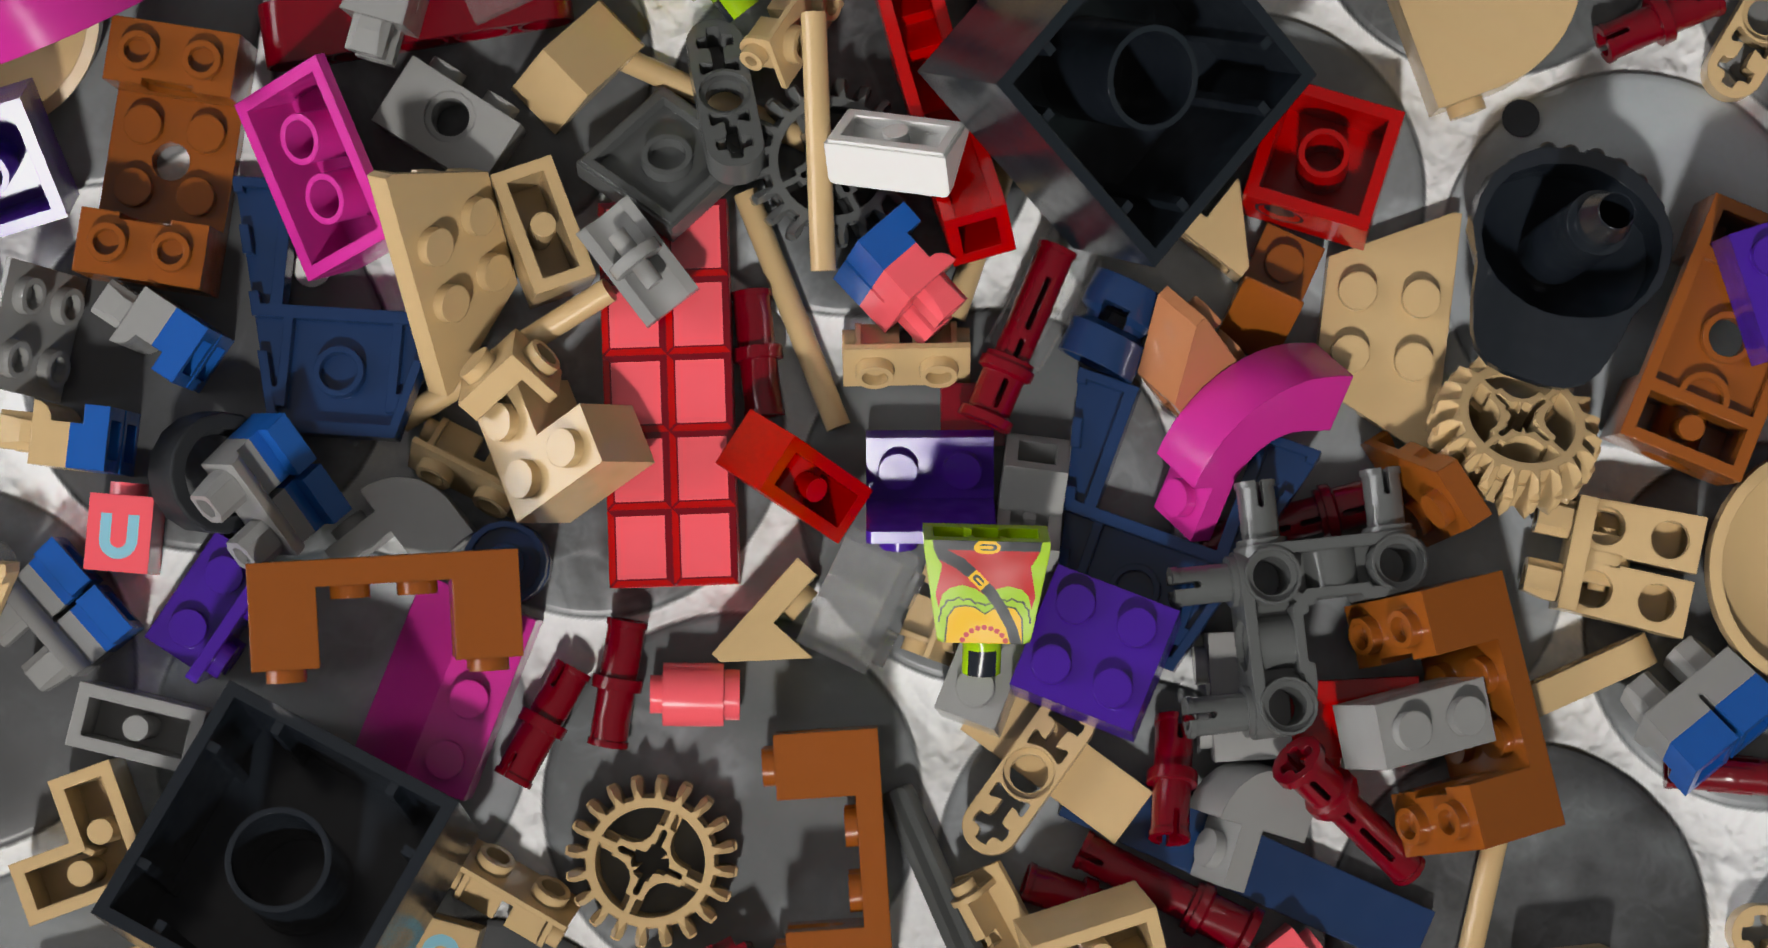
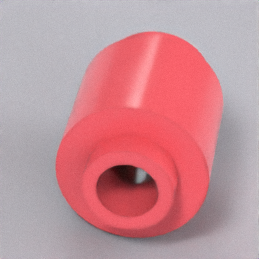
M663 662V675H650V714H662L663 726L724 727V720H740V669H724V663Z

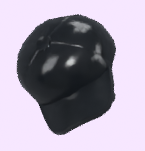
M1547 141L1543 142L1537 149L1513 157L1485 177L1472 200L1466 226L1467 240L1474 265L1470 297V334L1474 350L1487 366L1504 375L1538 387L1555 390L1581 387L1602 371L1617 349L1632 317L1662 287L1671 263L1674 236L1664 204L1648 184V179L1643 173L1636 172L1628 167L1627 161L1623 158L1606 156L1605 152L1600 148H1592L1591 150L1580 152L1579 148L1573 144L1557 148L1554 143Z

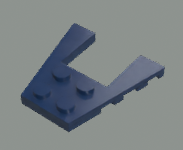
M233 176V190L238 196L241 217L239 231L242 251L247 257L251 291H248L251 312L256 318L260 350H257L266 413H285L301 436L401 442L424 378L407 313L405 311L289 305L295 248L265 178Z
M1079 367L1059 564L1171 607L1168 600V592L1194 588L1193 584L1167 586L1166 572L1168 567L1175 566L1179 568L1222 563L1223 558L1229 556L1233 549L1236 548V542L1242 541L1237 496L1217 550L1099 509L1141 389ZM1279 437L1263 447L1249 460L1241 482L1250 480L1260 482L1259 480L1275 479L1276 486H1274L1279 520L1320 460L1322 453L1320 450ZM1222 602L1183 606L1176 609L1180 611L1181 626L1164 669L1172 672L1176 671Z

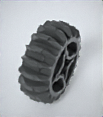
M838 77L835 79L830 95V112L844 115L849 108L871 111L865 106L871 96L872 88L866 84L860 86L855 92L853 99L846 98L848 91L847 78ZM793 83L787 89H784L785 97L790 106L789 109L774 98L769 99L764 104L766 112L775 123L771 124L760 119L763 138L765 139V164L761 174L753 181L763 179L765 189L757 191L750 196L753 206L761 205L770 198L777 206L764 219L768 226H774L785 215L791 219L785 232V238L789 241H795L801 235L804 226L809 227L808 209L799 204L789 194L801 187L807 186V177H801V173L807 171L804 94ZM885 99L877 104L872 111L888 113L892 108V104L889 100ZM796 120L802 132L800 137L804 145V157L797 168L780 176L778 166L780 144L787 129ZM833 183L834 202L837 201L843 213L842 215H834L835 248L842 249L848 246L849 236L847 227L850 226L855 236L860 239L871 230L866 219L867 217H870L876 224L884 219L889 212L881 205L883 201L898 207L903 201L906 202L907 197L902 192L872 189L868 197L860 205L854 193L858 190L857 187Z

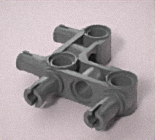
M1388 466L1385 469L1378 467L1359 471L1367 528L1361 529L1362 534L1287 541V536H1280L1274 486H1276L1275 479L1259 480L1260 482L1250 480L1234 483L1242 541L1236 542V548L1233 549L1229 556L1223 558L1222 563L1167 568V586L1193 584L1194 588L1168 592L1171 608L1179 609L1183 606L1227 602L1231 608L1240 680L1238 693L1193 698L1191 696L1183 697L1181 704L1182 715L1209 714L1208 719L1183 722L1185 735L1188 739L1234 732H1243L1245 737H1250L1252 740L1280 738L1302 733L1313 724L1318 711V679L1316 663L1309 661L1303 615L1309 612V606L1314 605L1316 600L1347 597L1350 603H1356L1400 593L1415 588L1423 581L1428 571V556L1425 548L1418 541L1417 529H1413V523H1406L1400 466ZM1386 548L1397 552L1403 562V573L1397 582L1386 578L1380 568V556ZM1259 561L1269 563L1277 571L1279 577L1278 587L1272 595L1264 594L1255 586L1253 570ZM1277 690L1284 691L1293 700L1294 715L1286 725L1276 722L1269 711V700Z

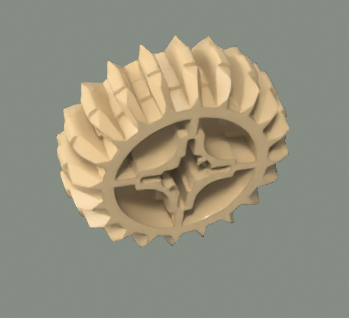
M1478 356L1473 363H1470L1468 368L1459 366L1450 375L1448 382L1445 381L1444 385L1439 387L1432 401L1434 406H1432L1426 420V431L1430 433L1427 439V449L1434 454L1440 452L1456 458L1483 500L1495 504L1498 517L1505 511H1508L1510 506H1514L1523 519L1534 513L1536 507L1549 515L1553 509L1558 507L1560 502L1568 505L1570 500L1578 495L1583 484L1589 482L1595 471L1594 464L1601 452L1600 445L1602 443V440L1597 436L1600 418L1588 414L1591 397L1574 396V388L1555 390L1538 387L1496 371L1487 366Z
M640 774L631 777L632 797L626 798L622 788L617 783H612L606 789L614 806L608 809L601 801L592 798L586 804V807L598 819L597 823L593 825L581 819L574 821L572 829L577 834L588 838L587 845L569 844L566 846L565 854L572 858H584L585 867L569 870L566 872V879L568 882H578L587 879L590 888L575 896L574 902L580 907L586 905L594 898L598 901L601 907L589 919V922L594 927L602 924L609 914L618 920L611 930V939L620 941L628 925L637 927L635 946L644 948L649 940L650 929L658 928L659 941L662 947H669L673 944L674 936L671 925L678 923L682 933L688 939H691L698 933L696 925L691 918L692 914L696 912L704 921L710 924L718 917L715 909L706 902L707 898L711 896L721 902L729 901L732 892L728 888L716 883L717 876L726 878L736 877L739 867L732 863H720L719 854H728L738 849L737 840L726 839L717 842L714 833L727 827L730 824V820L727 815H722L710 823L707 822L703 814L715 802L711 795L703 797L696 807L686 802L693 791V783L687 780L684 781L679 787L676 797L667 795L669 787L668 775L659 774L657 776L655 793H646L643 776ZM640 808H660L665 810L655 831L647 838L637 839L626 834L622 836L609 829L620 816L632 810ZM682 819L692 826L702 843L705 856L704 874L692 869L691 865L682 861L675 852L674 840ZM665 830L667 836L661 847L666 851V854L661 859L669 858L668 868L670 869L667 872L658 869L651 877L645 880L641 890H638V884L643 876L638 867L643 862L636 863V853L634 852L637 849L647 852L660 840ZM601 848L612 852V856L624 862L629 870L630 881L622 902L610 891L603 878L600 865ZM669 883L678 887L683 886L696 892L691 899L675 909L659 913L639 911L649 890L657 884Z

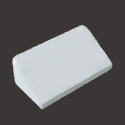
M849 108L824 142L828 178L830 182L839 185L942 198L948 197L955 184L969 130L960 121Z

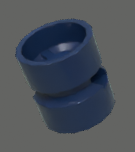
M1097 267L1081 299L1087 310L1085 314L1072 317L1058 349L1090 368L1119 381L1131 384L1139 368L1144 349L1142 339L1148 334L1159 293L1119 273ZM1112 312L1127 318L1123 330L1106 322Z
M503 520L486 524L472 535L464 551L518 548L521 603L531 600L543 591L551 578L553 558L549 544L540 532L526 524Z

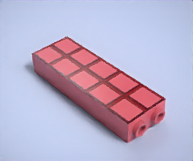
M726 198L719 199L673 243L657 232L699 287V290L651 327H646L600 267V280L603 278L607 280L617 296L615 302L601 310L604 404L633 406L655 461L651 466L607 496L609 583L612 589L741 584L738 478L715 463L736 431L732 353L733 322L729 205ZM614 201L598 203V218L616 203Z

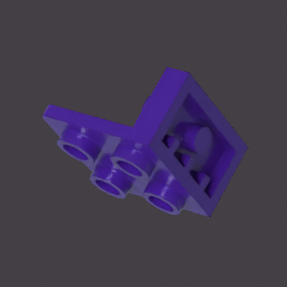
M866 430V485L873 490L866 501V543L879 544V547L886 551L906 552L916 549L918 544H923V523L996 524L994 505V431Z
M214 533L144 636L191 667L185 677L195 684L212 677L219 679L222 674L226 676L247 646L245 642L239 639L248 625L246 569L240 567L227 550L226 542L231 538L226 534Z

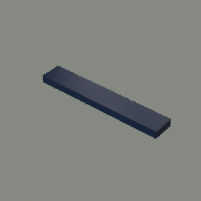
M1137 780V781L1140 782L1142 785H1144L1146 788H1148L1150 791H1152V789L1149 788V787L1147 786V784H1145V783H1143V782ZM1151 795L1118 842L1191 873L1194 863V846L1199 834L1204 830L1208 814L1190 808L1189 832L1191 833V839L1188 844L1165 846L1166 835H1162V843L1160 845L1154 844L1148 839L1151 827ZM1061 805L1058 811L1059 816L1099 833ZM1263 835L1258 845L1245 892L1241 893L1224 888L1357 948H1420L1436 913L1433 910Z

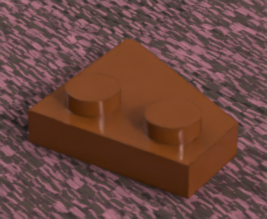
M1384 430L1361 444V447L1375 468L1401 467L1400 480L1406 523H1413V529H1417L1418 539H1421L1426 547L1466 531L1492 515V512L1456 458L1440 452L1434 454L1425 446L1412 441L1397 449L1390 433Z

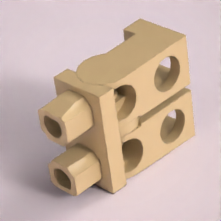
M1583 494L1577 495L1574 499L1570 500L1568 505L1560 502L1558 507L1553 509L1549 515L1536 507L1531 532L1563 539L1558 563L1529 556L1526 557L1521 572L1519 590L1536 598L1550 601L1549 609L1569 612L1669 639H1683L1695 582L1630 568V563L1680 575L1697 574L1708 517L1600 499Z

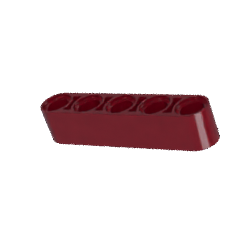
M270 0L259 4L257 9L267 70L275 72L289 71L315 54L325 53L329 65L362 60L355 56V52L344 48L352 17L339 8L342 0ZM430 0L419 39L404 35L399 53L564 26L574 21L572 1Z

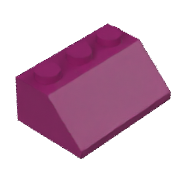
M325 53L315 54L234 105L308 282L360 269L389 253L367 177L374 169Z
M437 580L438 593L415 595L355 746L446 795L464 802L473 798L543 620L521 612L524 656L509 657L510 669L469 672L467 660H456L452 656L449 586L447 582Z

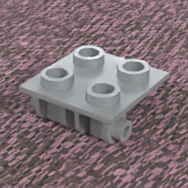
M6 257L0 283V389L60 403L64 384L70 374V357L78 322L84 312V295L88 279L12 257Z

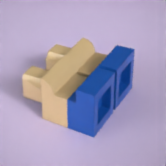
M34 399L33 412L1 410L0 448L28 453L27 464L63 470L134 477L141 414L111 406L85 404L84 420L82 423L79 414L74 409Z

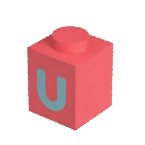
M110 481L109 494L90 492L83 569L160 575L165 515L155 503L153 497H148V484Z

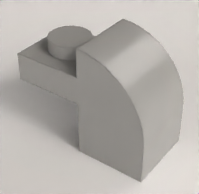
M1010 433L1007 434L996 510V524L1047 526L1051 549L1046 572H1055L1059 560L1062 512L1069 474L1070 440Z
M391 477L375 481L359 490L375 511L367 517L362 510H359L345 519L331 532L337 541L324 551L329 558L370 556L394 536L408 554L459 551L468 544L472 535L478 530L458 504L443 490L417 479Z
M1248 760L1231 761L1217 767L1201 781L1191 797L1190 808L1208 814L1204 830L1199 834L1194 846V863L1190 875L1218 886L1244 893L1263 831L1305 843L1313 817L1305 808V799L1294 789L1283 788L1273 778L1272 765Z

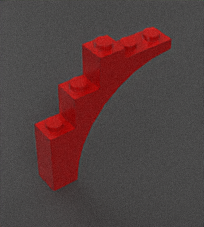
M875 0L883 24L893 70L908 115L960 121L917 72L953 30L945 0ZM969 131L955 184L949 196L945 198L931 196L949 253L956 259L953 263L954 267L1016 249L1007 203L991 155Z

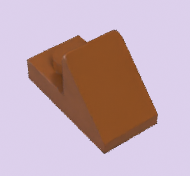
M1267 223L1249 259V268L1241 277L1218 330L1220 329L1225 332L1247 356L1271 346L1284 344L1304 305L1302 300L1325 248Z

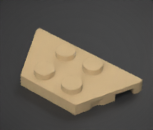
M448 168L446 171L411 169V172L397 173L374 170L367 177L428 391L448 396L454 392L461 380L459 374L462 367L479 350L518 284L489 173L472 168Z
M1450 213L1365 244L1363 251L1351 248L1326 258L1316 344L1353 375L1342 403L1355 410L1357 415L1375 427L1382 428L1404 444L1412 441L1428 448L1427 439L1430 433L1426 431V420L1432 406H1434L1432 401L1439 387L1442 386L1462 220L1461 213Z

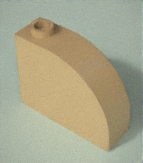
M1386 0L1429 117L1447 111L1450 121L1464 118L1485 109L1486 105L1483 98L1516 83L1542 62L1565 34L1578 5V0Z

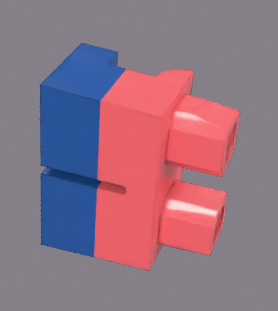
M903 201L856 242L833 279L884 333H887L893 326L899 323L917 343H927L953 318L951 315L964 304L967 297L946 275V272L956 259L946 253H935L929 257L911 237L921 220Z

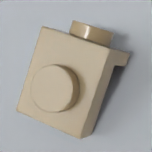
M515 328L491 351L486 347L479 349L462 367L459 374L462 381L458 405L478 421L521 380L546 402L551 403L560 394L562 375L560 362L545 343L538 339L530 341Z

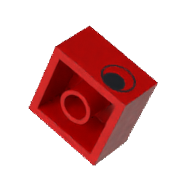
M1309 84L1259 143L1243 192V214L1363 251L1399 141L1405 112Z

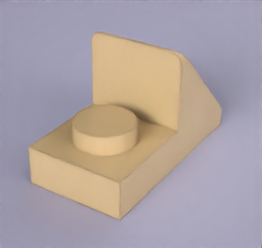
M1238 178L1210 214L1205 217L1200 213L1179 238L1235 283L1249 268L1241 187Z
M797 557L712 652V655L720 662L812 658L813 656L777 625L776 622L783 614L793 622L818 594L810 586L818 575Z

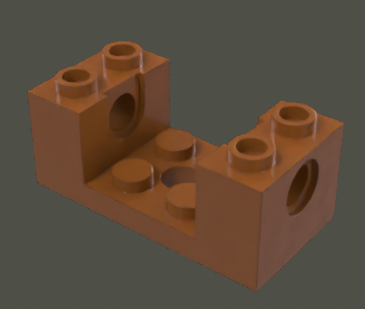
M118 15L112 16L102 79L117 88L118 95L99 209L81 207L72 271L98 281L110 282L113 279L125 285L146 286L151 289L218 299L235 197L232 181L233 176H238L245 134L244 127L234 105L251 95L258 50L241 34ZM180 146L185 148L189 154V169L180 179L173 181L164 180L157 170L158 157L166 148Z
M1717 192L1693 205L1671 259V263L1682 268L1638 375L1623 379L1600 439L1715 486L1741 483L1768 416V362L1751 366L1743 339L1739 351L1732 357L1718 354L1710 345L1709 333L1711 327L1718 320H1728L1738 327L1711 242L1729 234L1768 222V213Z
M518 548L245 564L251 673L266 672V684L307 682V669L320 668L317 587L329 586L330 599L371 597L370 584L396 583L398 595L438 593L437 580H448L452 656L456 660H467L469 672L510 669L509 657L524 656Z
M1502 570L1427 585L1344 607L1349 625V641L1356 653L1359 669L1381 666L1413 657V660L1421 658L1424 681L1439 677H1484L1496 741L1443 755L1446 759L1449 778L1391 794L1396 815L1395 826L1402 840L1406 857L1484 850L1566 825Z
M878 725L776 731L773 734V745L761 748L763 785L764 787L776 786L777 801L856 796V804L844 805L846 847L859 846L860 868L849 869L848 873L850 913L863 912V917L789 922L788 929L785 932L786 938H776L774 948H892Z

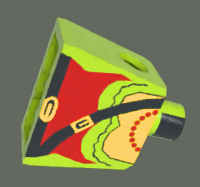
M923 523V545L937 641L962 643L961 672L963 674L981 678L997 676L1001 673L1002 644H1027L1031 641L1050 556L1051 541L1047 526Z

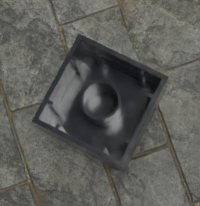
M979 0L917 71L1072 248L1151 267L1157 266L1317 75L1258 0Z
M229 680L91 913L124 939L140 948H416L481 833L458 800Z

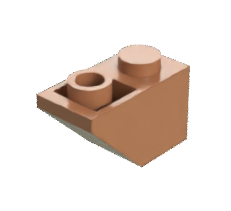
M1166 286L1157 296L1137 373L1160 403L1177 418L1190 400L1207 383L1226 368L1246 357V355L1225 332L1220 329L1217 332L1215 331L1222 322L1206 303L1197 296H1194L1187 302L1169 286Z

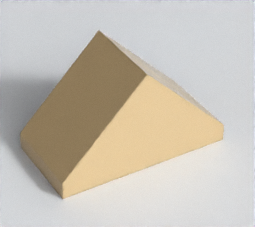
M599 0L542 49L511 90L556 135L645 45L602 0Z

